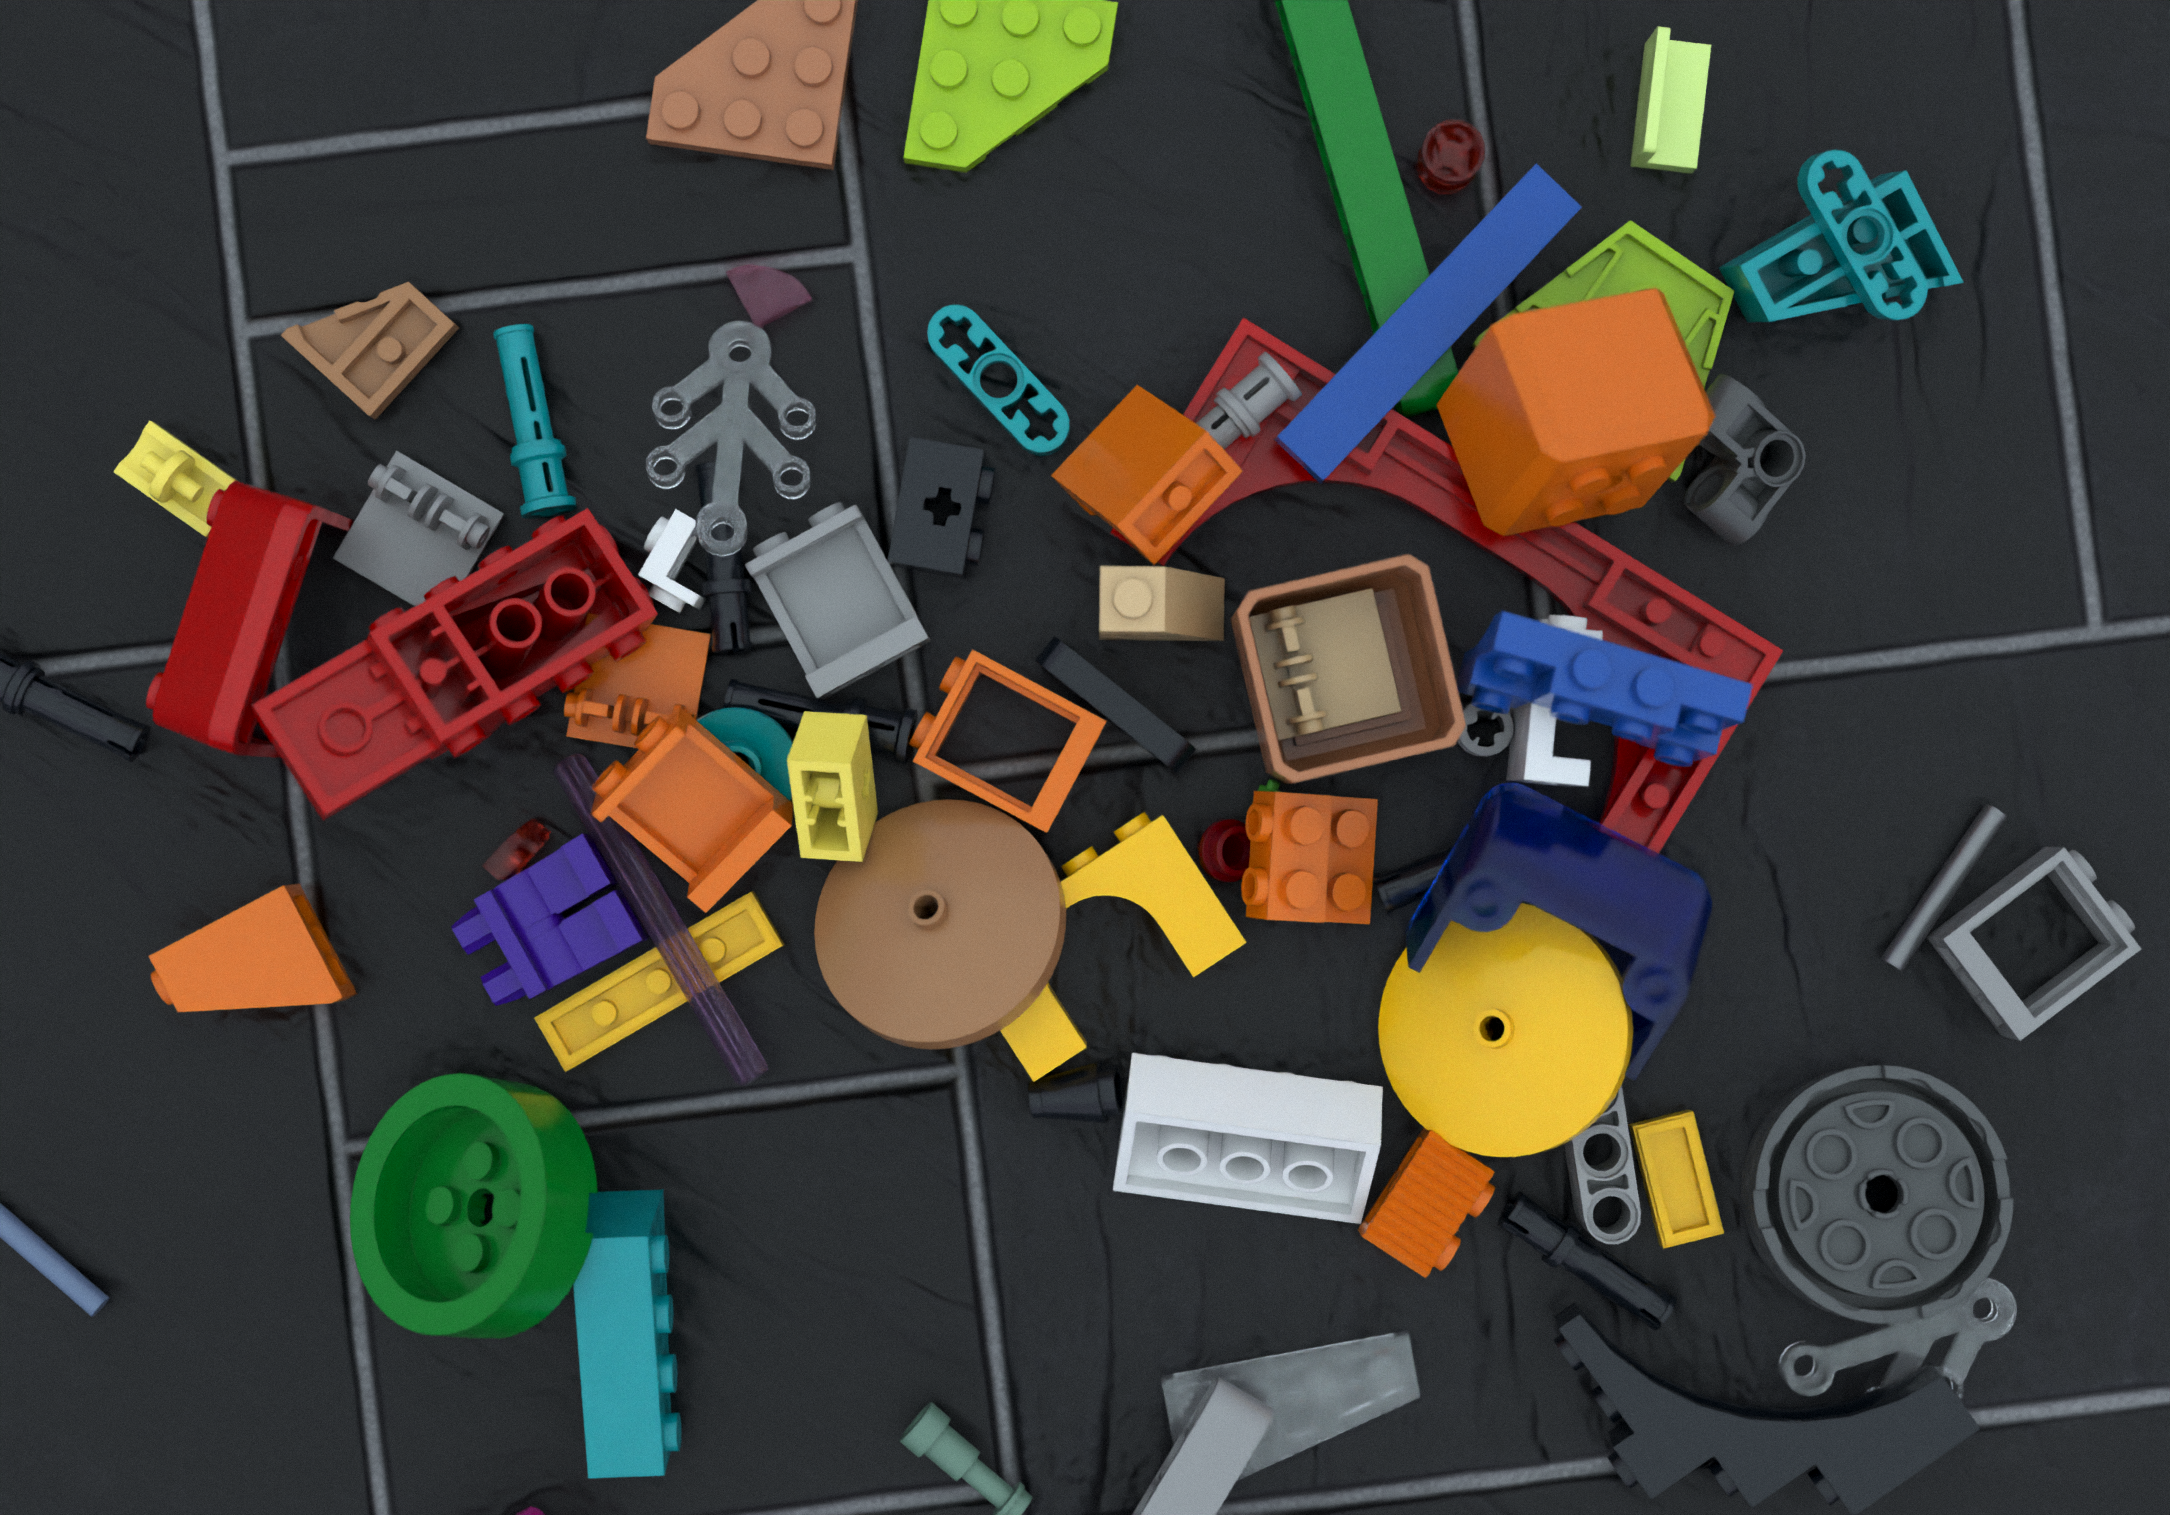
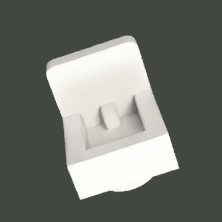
M675 509L669 520L664 517L659 518L650 531L644 544V550L648 551L650 555L638 575L653 583L649 590L650 597L680 613L685 603L700 610L706 601L702 596L675 582L701 536L703 529L701 523Z

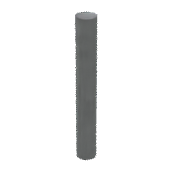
M1989 804L1983 806L1880 958L1884 963L1898 972H1903L2006 820L2007 816Z

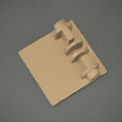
M1373 588L1298 606H1287L1249 617L1278 741L1402 712Z

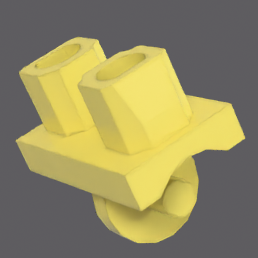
M153 421L147 423L134 448L113 471L206 538H208L211 526L207 525L206 519L213 495L218 489L226 491L233 481H238Z

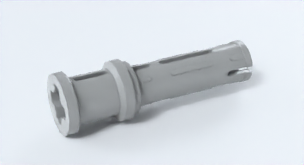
M1267 352L1258 357L1259 365L1231 390L1223 387L1216 393L1217 397L1214 399L1216 407L1196 423L1205 429L1223 449L1227 448L1241 435L1246 439L1250 435L1254 437L1260 432L1259 423L1287 399L1295 402L1302 396L1293 380Z

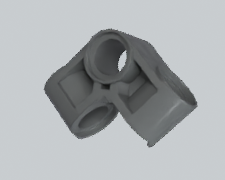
M1719 374L1706 391L1715 413V418L1708 433L1698 443V445L1715 455V457L1706 469L1699 473L1691 482L1683 499L1684 505L1729 546H1737L1747 541L1761 528L1770 510L1791 483L1799 477L1804 468L1806 454L1804 445L1798 436L1794 435L1770 413L1756 394L1732 377ZM1769 443V457L1761 466V452Z

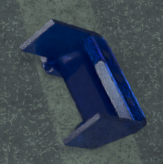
M1511 782L1499 784L1491 788L1481 799L1405 928L1408 967L1419 973L1421 972L1451 920L1473 931L1490 932L1506 925L1515 914L1522 900L1634 956L1623 974L1622 990L1624 998L1632 1010L1633 1018L1632 1051L1625 1076L1635 1081L1687 998L1712 912V899L1707 884L1696 872L1525 785Z

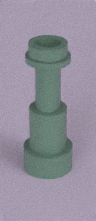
M933 1402L928 1403L903 1432L899 1442L918 1458L923 1454L955 1481H958L960 1478L965 1480L996 1507L992 1515H1022L1033 1498L1025 1490V1485L1018 1482L1011 1487L978 1459L980 1451L948 1425L951 1418Z

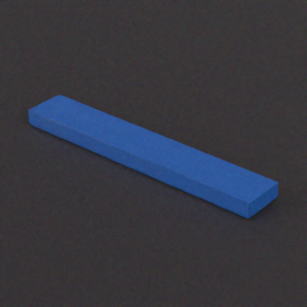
M1536 163L1274 440L1319 483H1322L1582 206Z

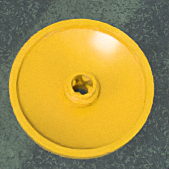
M1508 901L1484 902L1455 910L1439 918L1419 933L1404 949L1396 961L1383 991L1378 1022L1379 1046L1385 1071L1393 1090L1404 1107L1428 1131L1432 1130L1448 1144L1467 1152L1493 1157H1518L1541 1153L1569 1142L1583 1133L1605 1112L1615 1098L1629 1066L1633 1043L1632 1010L1624 981L1616 965L1600 943L1584 928L1569 918L1540 906ZM1492 1017L1500 1018L1504 1024V1033L1497 1041L1491 1039L1494 1032L1489 1027Z

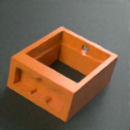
M973 649L966 661L956 656L939 686V690L948 694L937 716L929 712L924 714L909 742L910 746L918 749L913 762L1048 833L1107 721ZM980 674L1076 724L1033 806L1020 801L937 756Z

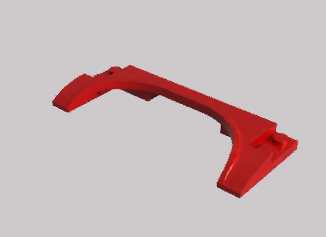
M1244 317L1183 415L1194 423L1201 420L1216 407L1214 399L1217 397L1216 393L1223 387L1231 390L1259 365L1258 357L1264 352H1267L1284 369L1299 388L1302 396L1295 402L1287 399L1259 423L1260 432L1254 437L1250 435L1246 439L1241 435L1224 449L1243 472L1161 557L1157 563L1163 567L1177 548L1196 529L1229 506L1255 494L1278 487L1303 483H1319L1274 439L1336 374ZM1393 409L1379 421L1322 482L1353 485L1375 490L1414 507L1525 575L1546 590L1564 607L1570 616L1587 618L1586 630L1602 631V640L1753 684L1747 709L1784 651L1576 522L1502 536L1484 526L1453 446ZM1112 528L1111 535L1134 548L1120 532ZM1738 724L1722 730L1716 755L1698 761L1693 760L1691 767L1676 766L1656 760L1654 758L1655 749L1614 735L1613 767L1610 785L1595 834L1648 867H1651Z

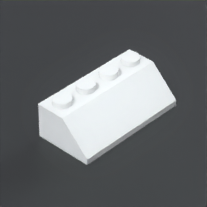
M1132 1053L1124 1100L1113 1191L1361 1224L1381 1147L1383 1087L1359 1084L1353 1081H1337L1300 1076L1288 1072L1278 1073L1234 1067L1228 1064H1211L1174 1059L1162 1055L1152 1056Z

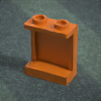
M1136 385L1056 469L1051 477L1084 511L1091 516H1099L1111 525L1144 558L1155 565L1243 470L1205 429L1139 385Z
M679 707L667 721L657 716L645 727L634 743L639 750L624 765L615 760L602 772L592 786V790L597 794L595 795L591 815L600 823L609 815L689 883L687 898L707 913L792 826L793 803L683 708Z

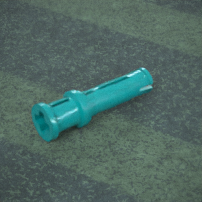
M516 324L499 328L493 333L494 340L497 342L506 396L517 443L516 446L511 448L510 461L511 466L517 467L519 470L525 503L520 506L521 517L525 519L545 518L573 511L577 508L575 497L569 496L561 461L567 456L565 445H562L561 440L554 439L545 387L542 381L533 336V325Z

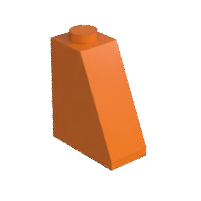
M300 884L283 885L149 956L155 968V971L151 972L153 985L161 999L167 1005L174 1004L177 1012L332 1004L347 1000L357 994Z

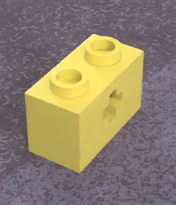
M804 711L787 758L800 857L863 862L878 815L867 715Z

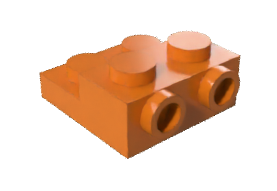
M1254 791L1253 804L1248 809L1245 822L1246 834L1250 840L1249 868L1244 872L1241 884L1242 898L1246 904V917L1278 921L1370 924L1378 799Z

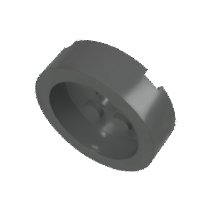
M1887 1065L1851 1067L1830 1071L1815 1076L1789 1091L1771 1108L1756 1129L1748 1147L1742 1172L1741 1198L1745 1223L1759 1256L1770 1272L1789 1291L1806 1303L1837 1316L1867 1323L1889 1324L1918 1319L1924 1320L1954 1307L1967 1298L1987 1278L1999 1260L2010 1232L2014 1198H2010L2009 1177L2005 1164L2007 1156L1995 1130L1974 1103L1961 1092L1932 1075L1914 1069ZM1879 1175L1890 1178L1898 1191L1895 1205L1889 1211L1883 1213L1871 1210L1865 1197L1867 1181Z

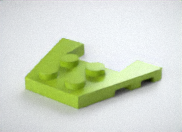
M1630 220L1502 319L1511 314L1657 288L1666 297L1693 364L1705 388L1735 291ZM1488 329L1475 339L1471 345L1472 347H1477ZM1685 459L1667 480L1672 483L1676 482L1681 475Z

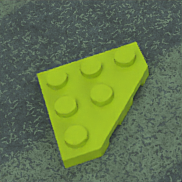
M928 0L903 157L904 162L966 173L986 159L987 154L1015 134L1018 136L1055 109L1059 102L1085 83H1091L1105 73L1109 67L1118 2L1105 0Z

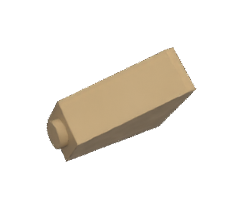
M1100 566L1099 640L1224 641L1225 578L1170 567Z

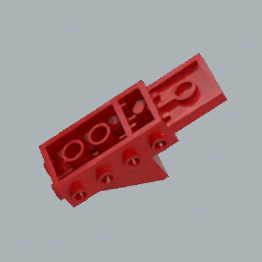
M588 508L567 520L563 515L549 520L531 534L533 538L531 541L515 550L510 545L498 549L478 564L480 570L461 581L456 576L440 582L423 596L426 601L404 612L399 607L384 614L368 627L370 633L365 641L252 705L251 713L322 820L329 818L429 757L433 760L448 750L454 758L463 755L486 740L505 721L508 725H512L538 709L541 703L537 697L555 686H558L562 693H566L594 674L590 667L592 664L609 654L615 662L620 661L647 642L642 633L648 629L658 615L654 608L652 597L649 596L650 593L645 585L632 575L620 557L618 547L609 531L604 526L598 524ZM588 613L599 615L586 626Z

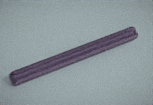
M579 753L565 758L554 767L556 778L737 1084L747 1085L755 1081L768 1070V1065L633 836L609 815L601 823L591 815L595 795L597 794L592 790V786L598 779V776L588 759Z

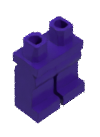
M582 833L561 846L554 853L514 875L494 889L473 899L477 907L468 911L451 926L467 955L477 952L494 941H497L508 962L480 977L495 1006L521 999L526 995L529 999L539 997L549 990L649 939L622 890H614L566 919L562 915L618 883L591 834Z

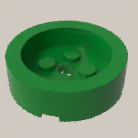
M462 1073L434 1077L419 1084L403 1095L387 1111L376 1126L363 1151L353 1184L350 1206V1235L356 1266L367 1292L386 1316L398 1325L419 1334L474 1339H501L522 1333L535 1326L560 1304L575 1283L589 1252L593 1233L585 1232L589 1194H597L594 1161L586 1137L577 1120L558 1099L540 1088L523 1083ZM485 1193L493 1194L495 1198L492 1205L493 1218L487 1225L482 1224L485 1220L484 1208L487 1201L486 1196H484Z

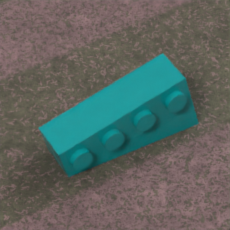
M664 1189L606 1191L589 1194L585 1232L593 1233L585 1263L573 1284L588 1478L665 1476L671 1452L680 1451L682 1430L680 1413H671L670 1393L676 1392L678 1372L676 1355L669 1354L668 1333H672L673 1300L671 1294L667 1295L666 1273L669 1270L668 1236L665 1235Z

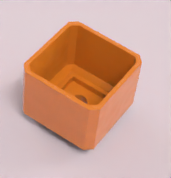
M1657 288L1511 314L1491 325L1436 404L1482 523L1502 536L1550 526H1563L1574 521L1607 514H1620L1631 509L1643 507L1708 433L1715 418V413L1666 297Z

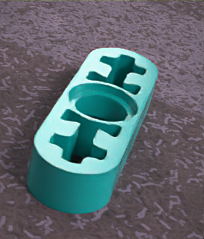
M1842 150L1821 152L1808 158L1798 174L1797 185L1799 193L1866 310L1874 317L1882 320H1902L1915 315L1923 307L1927 298L1928 286L1926 278L1860 162L1852 154ZM1823 165L1828 170L1841 169L1844 177L1836 184L1839 193L1844 201H1852L1859 198L1861 206L1847 209L1834 219L1832 210L1840 209L1844 206L1834 191L1822 193L1819 190L1817 183L1821 182L1825 177L1824 171L1821 168ZM1858 217H1865L1871 220L1878 231V240L1875 247L1865 255L1854 252L1847 242V230L1850 224ZM1889 253L1892 255L1893 260L1882 263L1881 266L1891 280L1904 279L1907 287L1899 293L1902 301L1901 305L1897 302L1883 301L1881 294L1889 288L1888 283L1881 270L1869 271L1866 274L1863 268L1865 265L1880 262Z
M949 305L938 310L931 318L927 330L928 341L936 357L1025 451L1037 456H1047L1060 450L1066 443L1070 431L1069 417L1062 404L973 310L962 305ZM948 321L955 326H960L965 321L971 325L967 332V337L979 353L986 342L990 343L995 349L982 355L975 362L969 374L965 373L960 367L970 362V357L956 344L948 349L941 345L946 338L942 326ZM997 363L1010 366L1017 375V385L1014 391L1003 398L989 396L984 392L980 383L984 370L990 365ZM1028 388H1032L1037 396L1027 400L1028 405L1041 417L1046 416L1049 412L1057 417L1052 424L1056 436L1050 441L1041 435L1033 441L1027 437L1026 434L1031 428L1030 422L1019 409L1016 411L1013 419H1009L1003 413V411L1016 406L1022 400Z

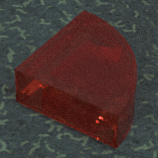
M536 818L530 819L517 829L488 858L482 867L498 881L508 880L522 871L550 838L549 834L551 831Z

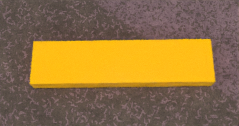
M751 891L541 1013L534 1019L564 1071L567 1072L785 944L754 891Z

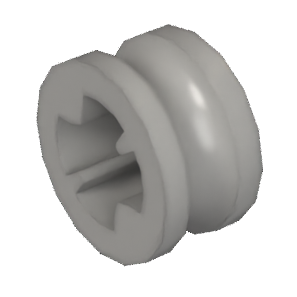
M1471 704L1466 705L1462 709L1466 727L1458 738L1457 743L1465 752L1474 756L1487 757L1500 753L1509 745L1514 727L1510 713L1499 714L1490 712L1487 719L1493 720L1497 718L1500 724V732L1492 734L1490 736L1491 745L1484 747L1477 745L1480 740L1479 737L1469 738L1467 725L1477 722V711L1485 710L1474 707Z

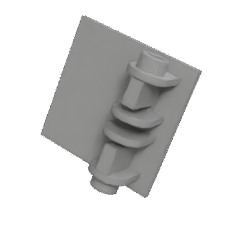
M396 450L387 467L379 464L372 472L368 480V486L372 487L373 491L333 559L413 606H417L426 601L423 596L440 582L456 576L461 581L470 575L505 514Z

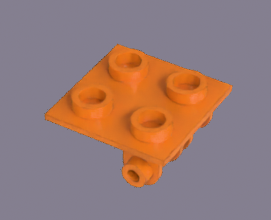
M588 613L586 626L599 615ZM651 624L642 633L647 642L638 650L617 662L609 654L592 664L590 667L594 674L575 687L574 693L568 692L566 696L564 716L569 717L566 736L637 748L634 745L636 739L657 716L667 721L681 707L697 720L711 634Z

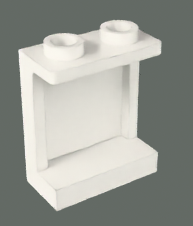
M1548 615V619H1539V622L1602 640V631L1586 630L1587 618ZM1529 702L1520 707L1513 708L1512 721L1514 727L1513 736L1510 741L1506 781L1563 787L1589 786L1591 760L1552 756L1556 718L1549 715L1550 708Z

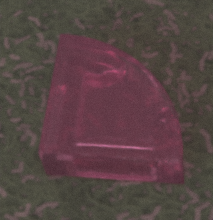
M748 264L726 271L757 329L768 325L812 300L807 290L796 278L781 270Z

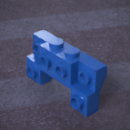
M1505 611L1494 616L1480 642L1474 648L1464 653L1456 683L1458 692L1473 696L1471 705L1493 713L1508 714L1510 707L1517 708L1529 702L1550 708L1549 715L1562 721L1588 724L1589 720L1611 726L1612 734L1636 741V744L1655 749L1654 758L1656 760L1682 767H1691L1693 760L1698 761L1716 755L1722 730L1744 722L1753 686L1750 683Z

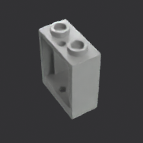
M2065 847L2042 848L1926 936L2002 1037L2021 1041L2141 950V947L2130 934L2135 930L2131 918L2113 900L2106 902L2092 884L2097 879L2093 868L2081 854L2073 849L2068 852ZM2047 875L2098 941V944L2021 1001L1970 932Z

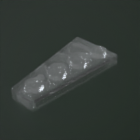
M1407 1331L1161 1376L1173 1446L1205 1392L1218 1376L1274 1408L1272 1419L1264 1436L1237 1481L1420 1398L1410 1337Z

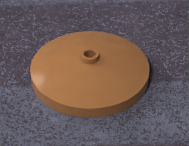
M946 799L917 803L901 808L875 822L863 862L837 860L822 888L815 916L814 937L818 963L824 980L840 1005L872 1033L893 1043L919 1049H948L980 1041L1008 1026L1022 1015L1044 990L1058 963L1066 931L1065 897L1056 869L1044 849L1028 830L1007 814L995 808L965 800ZM937 911L936 914L930 918V915Z

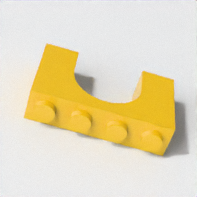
M1144 811L1114 831L1120 842L1112 848L1098 855L1093 846L1061 866L1067 875L1066 878L1061 880L1066 909L1078 901L1094 896H1116L1140 905L1157 921L1193 977L1247 943L1163 815L1151 821ZM1049 982L1034 1003L1022 1015L1000 1030L1033 1082L1087 1048L1086 1040L1052 990Z

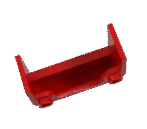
M233 481L226 491L218 489L209 504L206 521L207 525L211 526L207 543L164 673L158 672L153 678L147 693L146 706L148 709L153 710V721L156 725L210 747L235 755L279 758L280 755L271 742L252 736L257 720L251 713V708L253 704L265 698L321 524L349 531L355 520L292 497L239 481Z

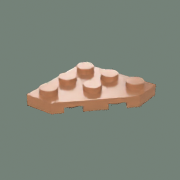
M757 0L655 76L646 135L648 143L834 170L858 0Z

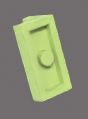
M1657 26L1644 46L1630 166L1692 174L1697 169L1711 45L1670 40L1671 28Z

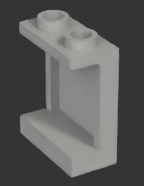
M841 502L832 504L811 516L808 521L812 528L800 535L789 539L787 533L782 532L763 541L753 548L757 558L745 564L751 577L758 584L806 673L805 678L816 698L822 700L931 642L929 635L891 565L887 562L888 560L857 505H853L845 510Z

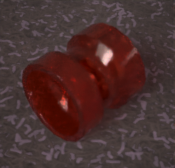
M1448 119L1437 123L1428 132L1416 156V170L1420 180L1428 189L1439 194H1453L1462 191L1473 181L1485 159V143L1481 133L1472 124L1455 119Z

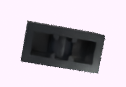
M909 437L887 561L892 567L965 579L967 565L979 567L985 530L974 528L978 503L990 504L996 471L994 467L985 466V450ZM942 493L951 495L954 507L961 509L959 516H948L945 526L937 525L934 514L927 511L929 504H939Z

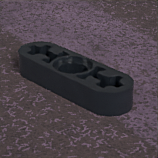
M1053 636L1034 660L1044 670L1176 774L1196 751V748L1055 636Z

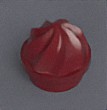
M1222 819L1212 823L1197 843L1199 863L1206 873L1215 880L1222 882L1238 881L1243 878L1244 872L1249 868L1250 840L1246 834L1245 824L1235 819Z

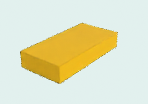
M1688 1109L1629 1124L1659 1246L1664 1249L1724 1234L1694 1112Z

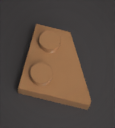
M406 282L380 292L377 298L370 301H357L334 310L335 314L305 326L297 324L289 327L281 336L368 416L376 420L454 335L459 327L415 286Z

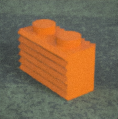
M1423 1127L1357 1230L1361 1237L1426 1278L1433 1267L1442 1271L1454 1257L1461 1243V1239L1454 1234L1458 1231L1467 1214L1476 1218L1487 1206L1495 1191V1186L1488 1181L1493 1177L1495 1171L1470 1153L1448 1144L1441 1136Z

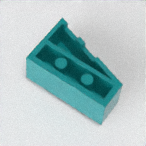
M1907 170L1880 174L1870 180L1924 274L1928 289L1964 283ZM1840 197L1839 199L1844 207L1832 210V215L1836 219L1843 211L1861 206L1860 199L1844 201ZM1812 215L1807 216L1719 267L1728 287L1735 291L1733 297L1747 323L1772 322L1862 303ZM1858 217L1850 224L1847 230V242L1854 252L1865 255L1873 250L1878 240L1877 228L1868 218ZM1890 253L1880 262L1863 267L1866 274L1869 271L1881 270L1889 287L1886 292L1881 294L1882 298L1900 296L1899 293L1907 287L1904 279L1891 280L1882 268V263L1893 260Z

